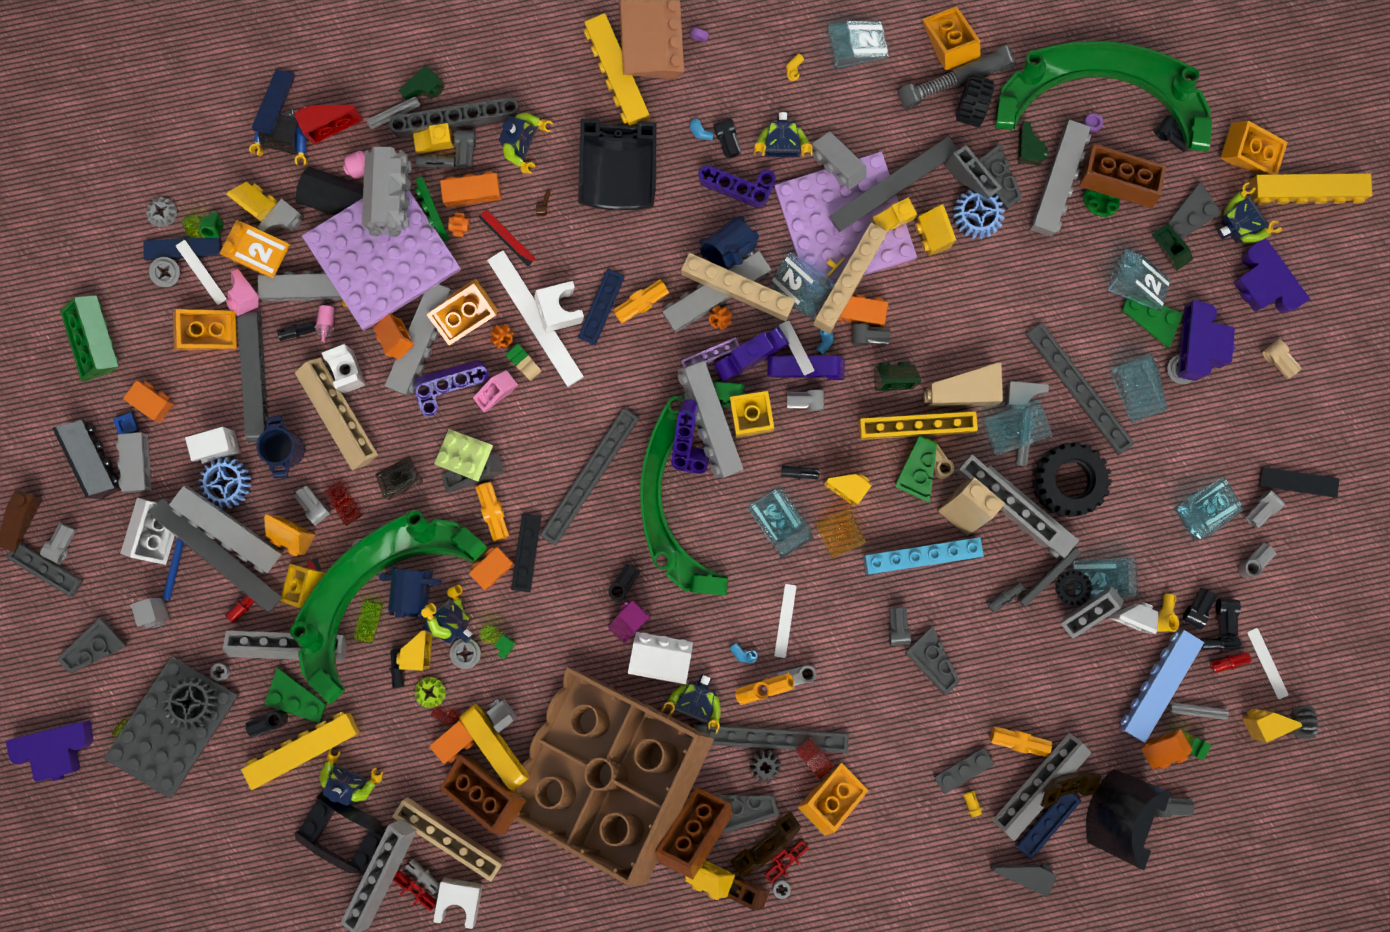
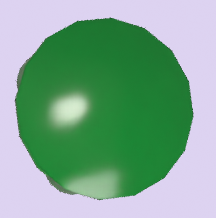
M1089 189L1084 192V205L1094 215L1109 217L1119 210V198Z

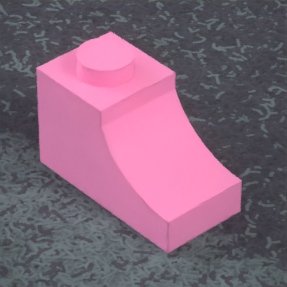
M239 269L231 271V284L233 288L228 291V300H226L231 311L234 310L237 316L258 308L259 296Z
M506 370L493 376L473 399L485 413L500 400L507 397L518 384Z

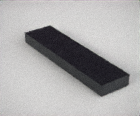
M1262 467L1260 470L1259 487L1337 498L1340 478Z
M522 514L511 590L531 592L542 516Z

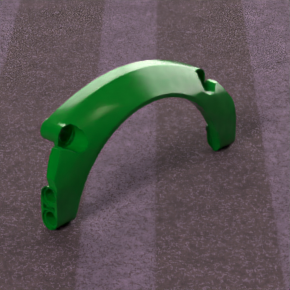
M1108 41L1065 43L1029 52L1026 57L1024 70L1017 71L1001 89L995 129L1015 131L1025 110L1044 92L1071 80L1090 77L1111 78L1128 82L1157 98L1178 123L1187 150L1208 152L1211 143L1212 117H1210L1211 110L1201 90H1195L1200 76L1198 69L1166 54L1136 45Z
M713 382L722 409L731 407L730 397L744 395L745 385ZM684 392L682 393V398L673 396L668 400L655 425L646 450L640 484L644 533L654 565L659 569L667 570L666 576L683 591L727 596L728 576L709 570L691 558L674 538L663 511L661 496L662 479L667 460L673 450L679 410L674 411L671 409V404L675 401L682 403V401L686 400ZM660 555H665L668 559L667 564L664 566H659L657 563V558Z
M418 510L400 516L364 537L346 551L319 580L303 604L290 629V635L303 647L298 651L301 673L306 682L330 705L346 691L336 666L335 643L337 632L348 605L357 592L375 575L402 560L422 555H449L474 563L488 548L464 526L461 527L458 523L433 519L429 523Z

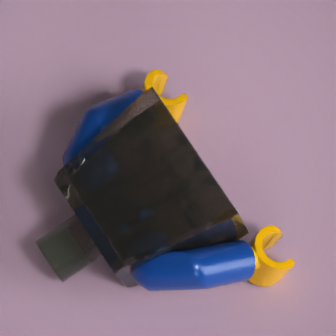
M286 109L284 115H279L272 134L255 132V144L249 147V151L252 154L258 148L257 156H262L264 153L262 147L294 155L298 152V156L295 157L296 165L299 166L301 158L304 159V166L308 165V160L304 157V153H306V136L303 134L293 110Z

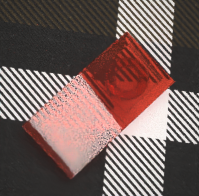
M341 481L324 491L344 525L347 526L363 516Z
M810 737L795 749L819 779L834 768V765Z

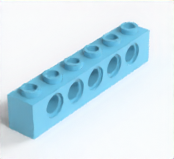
M981 537L865 555L863 560L866 575L984 557Z

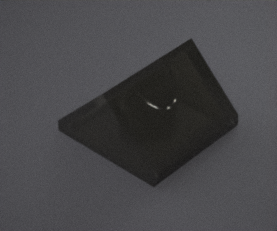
M410 456L376 474L382 496L387 500H391L423 483Z

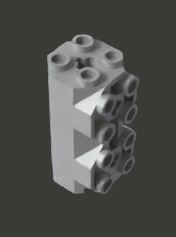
M373 147L371 152L369 150L365 151L362 226L366 231H369L371 236L388 234L389 236L398 237L400 232L404 231V228H409L407 209H410V199L407 198L406 191L411 190V181L408 179V173H411L412 166L411 161H408V155L404 151L399 150V153H396L395 148Z

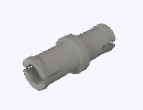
M413 858L405 868L417 878L419 884L422 883L434 895L438 891L440 883L430 875L428 869L425 870Z

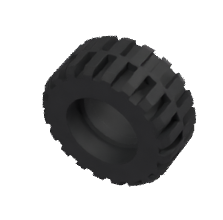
M1078 442L1064 443L1052 448L1043 454V457L1036 463L1038 465L1037 468L1033 470L1035 479L1032 480V485L1036 487V491H1034L1036 497H1040L1041 500L1039 502L1042 506L1046 505L1048 511L1051 513L1055 512L1059 516L1076 517L1093 512L1097 509V506H1101L1104 503V497L1108 496L1110 492L1108 486L1111 485L1112 479H1108V474H1111L1110 468L1106 469V459H1101L1099 457L1101 453L1097 450H1091V446L1087 444L1081 445ZM1063 463H1077L1084 469L1087 475V488L1077 498L1066 497L1057 488L1055 475L1058 467Z

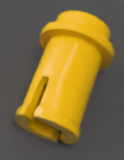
M975 791L963 794L969 810L967 813L971 817L981 815L983 808L979 806Z

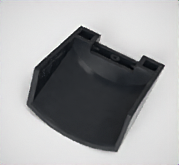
M581 119L578 203L605 210H638L654 207L656 192V123L638 122L637 126L600 124V120Z
M1113 769L1100 782L1097 792L1091 798L1086 816L1087 843L1145 870L1151 850L1144 847L1156 810L1159 809L1165 812L1172 792Z

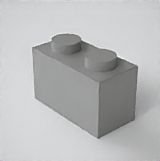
M148 598L131 604L137 627L144 626L145 629H153L163 626L165 621L170 620L165 601L162 598Z

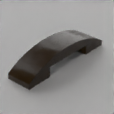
M1069 773L1056 777L1048 783L1040 805L1046 807L1057 804L1059 797L1075 792L1080 793L1082 796L1096 793L1102 776L1094 773Z
M791 811L775 823L777 827L749 851L744 849L730 861L739 876L743 877L760 868L779 854L792 841L802 826Z

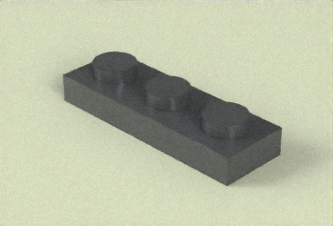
M982 747L933 777L943 794H946L990 768L994 763L986 749Z

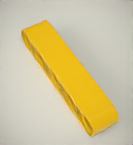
M473 704L459 716L464 727L511 791H515L529 779V775L477 704Z

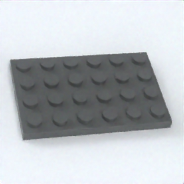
M171 656L103 759L172 799L239 695ZM192 676L196 677L197 681L202 678L204 683L209 682L211 684L208 689H215V692L211 695L218 696V699L213 700V703H217L218 707H212L211 709L216 714L209 713L208 716L211 718V721L209 722L204 719L205 726L202 727L198 724L196 730L192 729L191 726L189 730H184V725L179 729L176 727L177 723L174 725L170 724L172 718L167 719L165 717L169 711H163V708L168 706V704L163 703V700H168L169 696L165 695V692H172L169 686L177 687L176 681L180 680L183 683L184 677H188L189 681ZM189 688L182 691L177 699L183 698ZM196 688L195 692L197 693L198 700L205 701L202 691ZM192 700L187 703L182 702L183 704H187L188 706L193 704H199ZM176 705L177 713L185 719L183 707ZM198 708L192 718L197 717L204 708Z

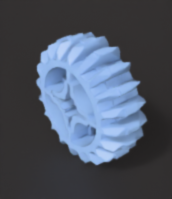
M971 190L966 192L967 195L962 194L960 196L961 200L957 199V206L953 208V211L957 212L953 215V218L959 219L955 222V225H961L959 232L966 230L965 236L971 233L972 239H975L977 234L979 239H983L984 235L988 238L991 236V233L995 234L997 228L1002 226L1000 221L1004 220V216L1001 214L1005 212V209L999 208L1003 205V202H996L999 197L995 196L994 198L990 197L987 199ZM974 201L973 209L964 212L965 205ZM982 201L989 205L990 208L985 207ZM993 215L992 223L983 227L984 218ZM967 220H972L975 223V226L970 224Z
M226 457L224 460L223 458H218L217 462L214 460L210 461L211 466H204L207 472H200L204 476L203 479L198 480V482L203 483L199 487V490H204L201 496L207 497V500L214 505H219L220 509H225L226 506L231 509L233 504L239 506V500H246L243 494H250L246 488L252 486V484L247 483L252 478L251 476H245L249 470L243 469L244 464H238L237 459L231 461L229 457ZM226 468H231L232 470H234L237 474V477H230L229 472L226 471ZM217 473V479L212 482L214 475ZM224 480L230 481L226 486L220 485L225 482ZM238 485L237 490L233 494V487ZM213 489H220L224 499L219 498Z

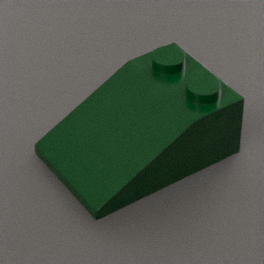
M907 361L898 362V365H890V362L878 363L879 366L874 368L875 391L913 390L921 383V377L915 365L909 364Z

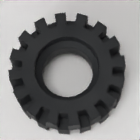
M1076 570L1062 573L1063 575L1058 577V581L1055 584L1058 598L1063 603L1074 606L1087 602L1088 598L1092 595L1091 591H1093L1092 582L1089 580V577ZM1073 580L1081 584V592L1075 596L1067 592V584Z

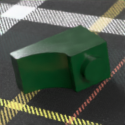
M425 65L398 91L406 101L417 96H426L432 99L442 93L444 85Z
M1023 121L1019 127L1018 164L1041 165L1048 154V149L1045 148V141L1039 140L1034 135L1031 122Z
M1169 223L1152 234L1153 239L1176 271L1193 260L1190 248Z

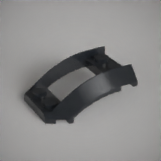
M324 791L316 796L318 800L300 830L295 831V840L317 856L348 873H365L385 833L381 825L382 821L365 814L351 804L347 806L339 802H332L323 795ZM335 811L369 830L351 862L317 842Z

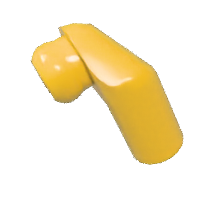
M799 53L786 65V74L791 81L797 80L800 76L798 66L804 61V58Z

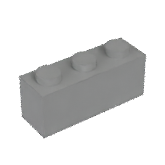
M830 131L812 143L813 158L817 162L822 163L825 170L829 174L832 173L840 185H844L850 190L866 178V165Z
M142 432L118 434L116 446L120 458L117 464L121 478H119L121 491L125 493L152 491L148 434Z
M1111 585L1065 615L1061 625L1074 639L1119 610L1124 600Z

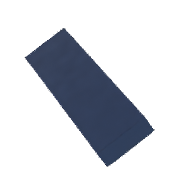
M275 70L252 125L253 131L267 134L273 133L295 79L294 73Z
M191 237L143 241L144 260L150 261L159 257L171 259L184 258L176 248V245L183 240L188 243L197 257L222 256L219 254L221 251V237Z
M607 269L578 339L596 346L625 279L624 275Z
M1074 793L1059 797L1057 804L1050 805L1015 846L1032 860L1082 801Z

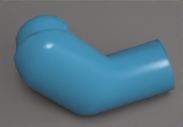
M692 119L689 126L693 135L698 139L713 141L714 131L704 130L699 119Z
M820 329L822 342L816 348V351L823 355L833 344L834 339L833 332L828 334Z
M737 643L729 648L740 663H753L758 657L756 651H742Z

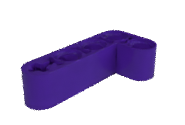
M703 166L699 170V183L703 187L755 208H763L767 204L773 190L775 174L771 170H763L759 174L756 183L753 184L714 167ZM710 174V177L704 179V176ZM768 177L772 182L765 184L762 182V179ZM722 180H727L730 184L727 187H722L719 183ZM744 187L747 192L740 194L737 192V189ZM757 194H761L765 199L757 201L754 197Z
M794 356L768 357L767 377L844 380L845 360L839 356H807L814 368V372L804 375Z
M475 360L416 378L413 382V389L422 414L429 417L437 413L438 405L435 396L484 382L489 375L484 363ZM464 374L462 379H456L457 375ZM446 380L443 385H437L438 381ZM422 385L427 386L423 391L418 390ZM426 403H432L429 408L424 407Z
M686 399L682 401L678 413L671 465L680 471L702 474L707 470L709 458L706 456L704 449L692 447L698 404L692 399Z

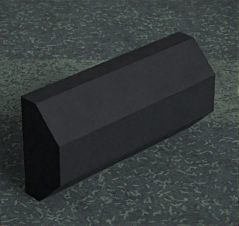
M308 167L302 173L298 182L295 201L335 216L363 198L364 186Z

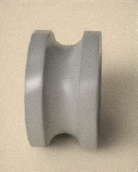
M225 663L215 664L210 669V675L216 681L225 680L230 675V668ZM219 666L221 667V669H224V673L221 674V677H219L220 674H216V670H219Z
M780 879L774 883L773 893L777 898L785 899L790 895L791 888L786 880ZM783 884V887H787V891L784 890V894L776 891V888L779 889L778 885Z

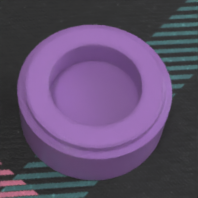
M691 28L689 36L694 40L706 42L709 33L701 29Z
M1091 113L1086 116L1083 124L1091 127L1089 133H1096L1103 126V118L1097 113Z

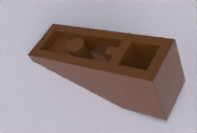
M15 489L6 507L0 529L1 548L16 553L42 500Z
M735 876L727 897L752 910L764 909L770 890Z

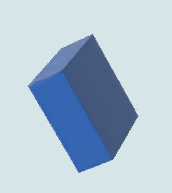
M132 412L113 419L118 434L140 431L135 415Z

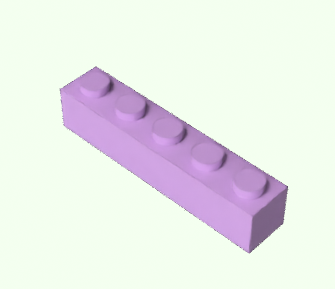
M736 337L681 360L682 366L686 367L704 360L706 364L731 354L732 350L739 347V343Z

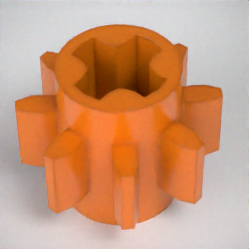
M455 213V217L449 218V231H453L454 236L463 237L464 233L469 232L470 219L465 218L464 213Z
M718 305L708 313L710 315L709 323L714 328L719 327L723 330L732 323V314L726 307L721 309L720 305Z
M506 324L502 327L496 325L490 331L492 337L489 340L498 349L501 346L507 348L513 342L512 335L514 332Z

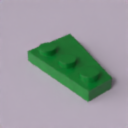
M423 177L416 178L418 186L415 187L419 198L423 197L424 199L421 204L425 213L429 212L430 216H427L430 226H435L443 242L449 241V236Z
M1131 292L1127 294L1121 310L1138 326L1140 325L1148 331L1150 336L1160 341L1166 349L1170 348L1183 315L1181 312Z
M919 435L895 484L896 488L930 503L937 442Z
M277 667L264 705L321 723L327 703L310 690L304 688L280 667Z

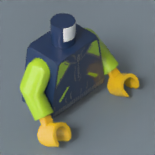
M780 112L777 114V122H770L769 127L764 128L757 138L753 154L756 155V152L759 151L762 152L764 157L800 158V154L804 157L806 152L812 156L813 150L802 129L797 128V123L788 122L789 114Z
M528 113L517 114L515 117L509 116L502 125L503 130L499 137L504 157L517 167L521 166V171L524 174H532L528 167L535 168L534 163L523 161L537 131V126H539L541 131L550 132V130L546 129V124L553 125L551 121H540L538 117Z
M1250 182L1245 183L1242 188L1243 191H1239L1228 202L1224 210V218L1222 219L1224 226L1217 230L1221 239L1231 235L1235 242L1257 243L1271 236L1272 232L1280 233L1282 231L1281 227L1273 230V226L1279 222L1274 220L1268 224L1251 197L1246 198L1247 194H1252L1256 190L1255 187L1250 192L1246 190Z
M455 585L447 591L448 596L453 598V600H447L437 609L433 603L426 605L422 609V616L427 618L423 628L447 643H452L457 638L468 643L473 636V633L466 629L471 620L463 609L461 599L458 598V595L462 594V587Z
M701 674L698 684L689 682V684H682L675 689L661 709L663 712L665 708H668L670 710L668 716H671L675 710L707 723L708 732L710 727L716 728L715 734L719 731L720 702L719 698L715 695V691L708 689L712 678Z
M331 748L326 758L328 762H325L319 776L321 786L325 788L323 795L332 802H339L347 806L353 802L364 801L375 788V783L382 781L383 771L380 775H375L377 768L372 769L371 780L369 781V779L336 764L333 765V763L338 761L340 751L337 756L331 755Z

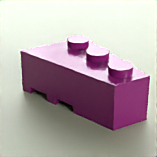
M635 600L631 602L626 601L619 608L621 613L608 627L624 644L651 617Z

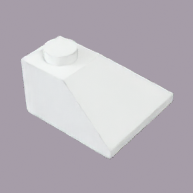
M1144 602L1126 607L1108 617L1143 633L1156 634L1158 611L1153 610L1152 605Z

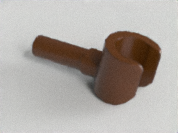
M546 191L542 205H536L537 216L547 215L550 191Z

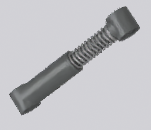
M1005 45L996 49L991 54L951 69L950 74H944V76L929 80L919 86L914 84L906 85L900 88L897 94L904 110H908L919 105L922 99L927 98V95L930 97V94L942 92V90L949 87L965 85L972 74L984 77L997 71L1001 72L1013 67L1016 64V60L1010 46Z

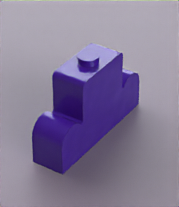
M1266 238L1243 252L1241 256L1242 262L1252 269L1236 279L1234 284L1240 291L1242 299L1248 302L1254 311H1258L1276 301V309L1281 313H1288L1310 300V297Z
M1193 300L1184 307L1178 378L1197 381L1207 376L1211 372L1212 367L1222 368L1232 362L1235 350V329L1231 326L1213 323L1212 321L1216 318L1217 311L1209 303Z
M780 327L771 330L767 334L763 332L732 350L730 356L723 358L714 365V369L722 383H726L788 347L789 342Z
M90 720L6 740L9 759L14 764L30 762L34 781L51 778L53 782L64 779L65 774L80 770L76 750L87 748L92 744L93 732Z

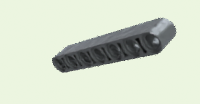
M503 98L396 115L390 119L389 127L395 136L403 138L413 136V133L427 130L429 126L448 123L451 130L504 122L507 121L509 116L515 117L517 114H520V109L515 99ZM509 106L515 107L512 112L506 111ZM491 109L497 110L493 115H489L488 111ZM472 112H478L476 117H469ZM453 115H459L456 121L451 120ZM435 118H441L439 123H432ZM416 121H422L421 125L418 127H415L414 123ZM398 124H403L401 129H395Z
M259 311L246 312L238 316L245 437L248 443L258 441L257 439L266 428L268 417L262 319Z

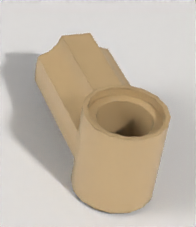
M1277 339L1262 352L1263 357L1270 364H1274L1286 379H1290L1302 369L1289 354L1288 346L1280 339Z
M937 444L934 473L938 478L946 479L953 473L954 465L947 459ZM940 465L948 467L947 474L940 471Z

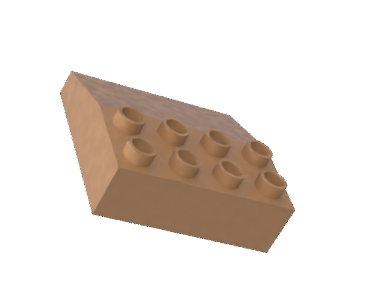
M567 667L563 680L564 686L555 694L547 710V722L534 736L530 746V758L522 765L528 773L529 779L517 788L515 792L525 799L526 802L514 820L628 886L647 885L658 861L656 850L680 814L714 738L585 673Z

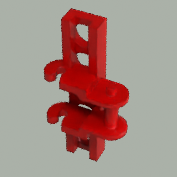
M800 840L789 852L786 851L787 848L785 847L772 859L773 862L776 861L777 863L764 876L771 883L783 873L787 876L788 873L785 870L794 861L798 865L800 864L798 858L809 849L808 846ZM801 844L804 845V849L802 851L797 850V848ZM794 851L797 852L796 857L792 854ZM783 853H785V855H784L780 860H778V858H779ZM784 858L790 859L788 865L783 864ZM774 871L776 876L770 878L768 875Z
M400 870L396 872L393 881L403 888L400 895L402 896L405 891L409 890L416 896L413 906L420 902L431 911L437 904V901L424 891L425 887H419L415 883L416 879L412 881Z

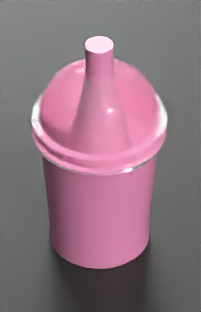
M319 306L315 329L317 335L322 337L321 342H325V339L331 336L334 331L335 308L331 306Z

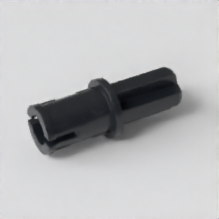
M314 321L299 325L295 323L293 326L277 329V335L279 340L283 341L295 337L300 338L301 335L315 332L317 328Z
M782 465L781 478L819 479L820 471L818 468L801 467V465L799 467Z
M1222 636L1218 638H1201V641L1204 642L1201 647L1202 651L1219 650L1223 652V650L1242 648L1240 638H1222Z
M394 648L390 651L391 668L389 670L392 676V688L405 686L403 669H399L397 664V654L400 653V648Z

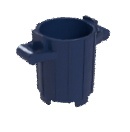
M738 216L731 219L708 238H701L699 240L701 245L699 250L703 258L706 257L709 262L728 270L733 265H741L743 263L742 258L755 249L757 245L756 240L759 239V235L756 230L752 232L748 225L743 222L745 220L744 217Z
M282 415L267 417L266 428L257 439V452L259 457L269 465L274 479L288 477L289 469L298 465L302 458H304L305 444L302 438L294 432L287 430ZM278 423H281V426H280V425H272V426H270V424H278ZM279 467L285 468L284 470H276V471H275V468H279Z
M391 567L390 574L381 573L379 575L381 581L391 580L388 605L389 615H394V612H396L395 617L405 618V616L418 617V614H420L419 619H425L421 611L428 602L429 584L431 586H441L442 580L432 578V570L424 572Z

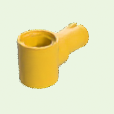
M1164 594L1162 610H1159L1157 632H1175L1179 627V619L1174 612L1177 597L1173 594Z

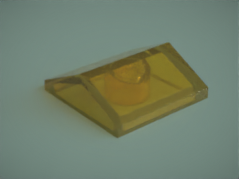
M850 508L816 523L832 558L866 543Z

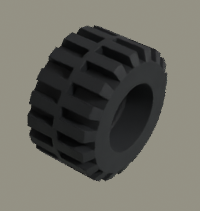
M973 74L968 78L957 108L956 121L979 128L985 119L995 88L993 80Z

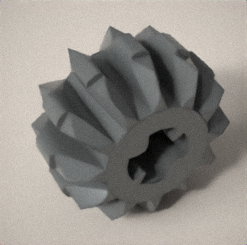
M1310 706L1294 707L1291 712V719L1302 724V727L1293 730L1294 735L1303 739L1315 738L1319 728V720L1317 719L1315 709Z
M760 750L761 757L754 753L753 756L757 761H749L751 765H754V767L749 768V772H755L752 776L753 779L760 775L759 783H762L764 778H766L769 784V777L772 776L774 780H777L774 772L781 773V769L776 767L781 766L782 763L781 761L775 762L778 759L777 754L770 758L772 755L771 750H768L767 756H765L763 750ZM763 762H766L767 765H771L770 768L768 767V771H764L763 768H760V765L763 766Z

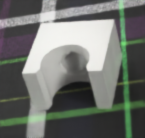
M573 281L536 290L534 298L545 333L582 323L584 318L582 310L568 312L562 309L559 304L561 298L569 297L573 294L575 288Z
M343 344L322 352L324 360L328 362L334 374L335 381H333L335 389L345 394L366 385L355 353L351 348ZM346 366H350L349 374L344 375L343 369Z
M225 427L185 437L191 461L201 460L202 464H207L212 460L217 461L218 458L224 459L241 454L235 431Z
M444 878L440 882L433 922L441 923L446 916L447 907L459 905L466 912L465 928L473 929L477 920L483 884Z

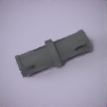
M433 154V156H416L417 167H433V169L455 168V156H438V154Z
M1018 581L1007 590H1002L993 600L987 602V606L995 613L1006 604H1011L1012 600L1026 591Z

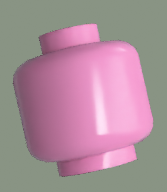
M356 151L347 155L343 165L345 173L353 178L364 176L365 153L363 151Z

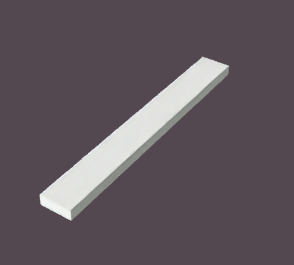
M502 250L487 261L567 387L583 379L584 376L556 332L545 333L536 301L505 252Z

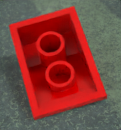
M310 105L301 107L298 112L294 113L303 134L313 145L363 121L362 116L354 105Z

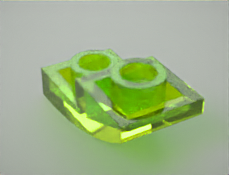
M366 599L363 601L353 640L373 644L384 604Z

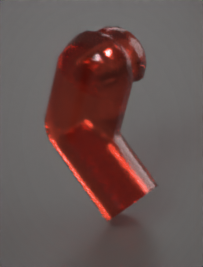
M436 707L431 713L433 717L443 724H450L460 719V711L458 709L443 712Z

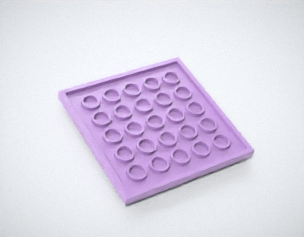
M882 152L859 158L866 165V178L850 190L844 185H840L836 177L832 173L829 174L825 169L774 185L800 268L813 280L811 284L804 278L809 293L836 284L870 223H873L872 217L899 202L897 195H895L840 233L828 218L831 214L890 176ZM906 224L887 232L882 245L864 275L917 259ZM844 257L845 261L827 278V274L832 268L826 262L831 259L837 265Z
M406 191L407 198L410 199V209H407L409 228H404V231H401L398 237L389 236L388 234H381V236L369 235V231H366L362 226L363 198L302 235L363 331L461 270L434 227L430 226L426 215L410 191Z

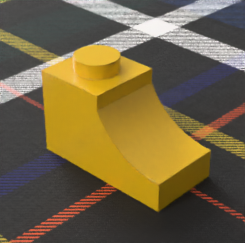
M448 123L432 125L427 130L413 133L417 154L454 148L452 131Z
M908 197L872 217V221L878 227L889 232L913 221L917 213Z

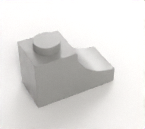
M280 199L257 228L269 235L280 229L293 231L301 225L304 217L283 199Z
M1010 381L1006 386L1005 406L1011 407L1010 410L1021 411L1022 408L1028 406V402L1033 396L1048 393L1049 385Z
M497 699L489 705L490 710L487 714L498 733L518 718L505 699L502 701Z

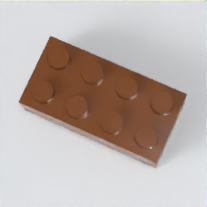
M1093 144L1085 158L1079 187L1153 208L1161 196L1167 166Z
M459 755L439 787L440 790L493 834L505 835L526 802L525 799L515 791H511L503 781L470 756Z
M696 787L657 848L658 862L693 880L733 815L731 803Z

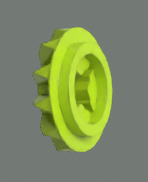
M427 677L416 685L414 694L416 701L422 707L429 709L435 708L443 702L446 690L439 679ZM434 686V690L432 693L435 694L436 697L430 696L429 698L425 699L427 693L425 692V690H423V688L429 690Z

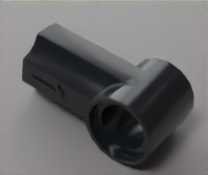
M1167 115L1155 129L1154 133L1159 139L1169 141L1184 153L1187 149L1179 125L1174 117Z
M732 118L714 123V131L717 139L720 140L725 158L731 159L740 155L741 150L736 138V129Z
M626 563L609 588L610 597L614 601H622L640 572ZM620 587L623 589L621 597H614L612 595L614 588Z
M1200 588L1192 605H1189L1185 610L1182 620L1202 629L1209 619L1208 613L1217 595L1210 590Z
M1218 598L1215 610L1216 614L1219 615V635L1225 638L1237 637L1241 603L1235 599Z
M277 710L246 722L247 734L252 739L281 728L288 722V715L284 711ZM274 715L279 717L278 724L274 723Z

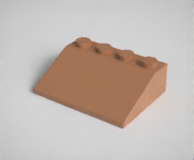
M620 0L623 75L677 79L684 73L680 0Z

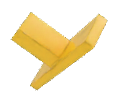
M844 257L837 265L831 259L826 262L832 268L827 274V278L845 261Z

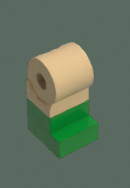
M519 344L505 354L530 381L542 372Z

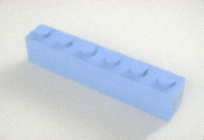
M1185 630L1173 632L1169 639L1171 641L1169 646L1162 650L1160 661L1152 667L1150 678L1142 684L1140 688L1141 693L1138 698H1134L1131 702V710L1128 715L1125 714L1121 719V727L1119 729L1145 743L1204 644L1203 641Z

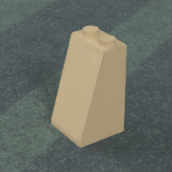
M995 363L932 383L923 392L924 403H927V408L998 405L1003 401L1001 363Z
M974 477L962 482L938 512L963 534L968 536L993 519L1005 503Z

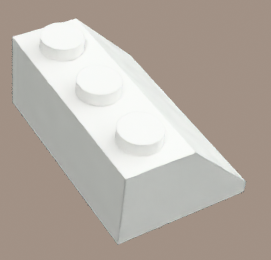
M137 498L120 554L166 565L175 535L148 514L157 502Z
M636 632L628 674L686 684L693 642Z

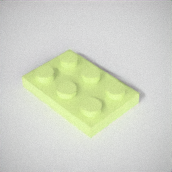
M448 429L434 464L479 481L493 445Z

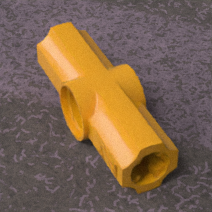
M660 279L646 289H641L632 294L629 300L613 309V312L619 322L623 324L637 314H643L648 311L654 303L667 296L669 291Z
M492 482L475 487L482 506L480 507L485 522L488 523L493 541L496 542L510 537L504 520V511L500 501L497 500Z
M788 672L735 689V696L737 702L743 705L794 689L795 682L793 676ZM762 685L766 686L767 693L763 691Z
M995 726L991 731L990 743L1009 747L1017 752L1048 757L1052 749V741L1031 736L1032 734L1017 730L1011 731Z

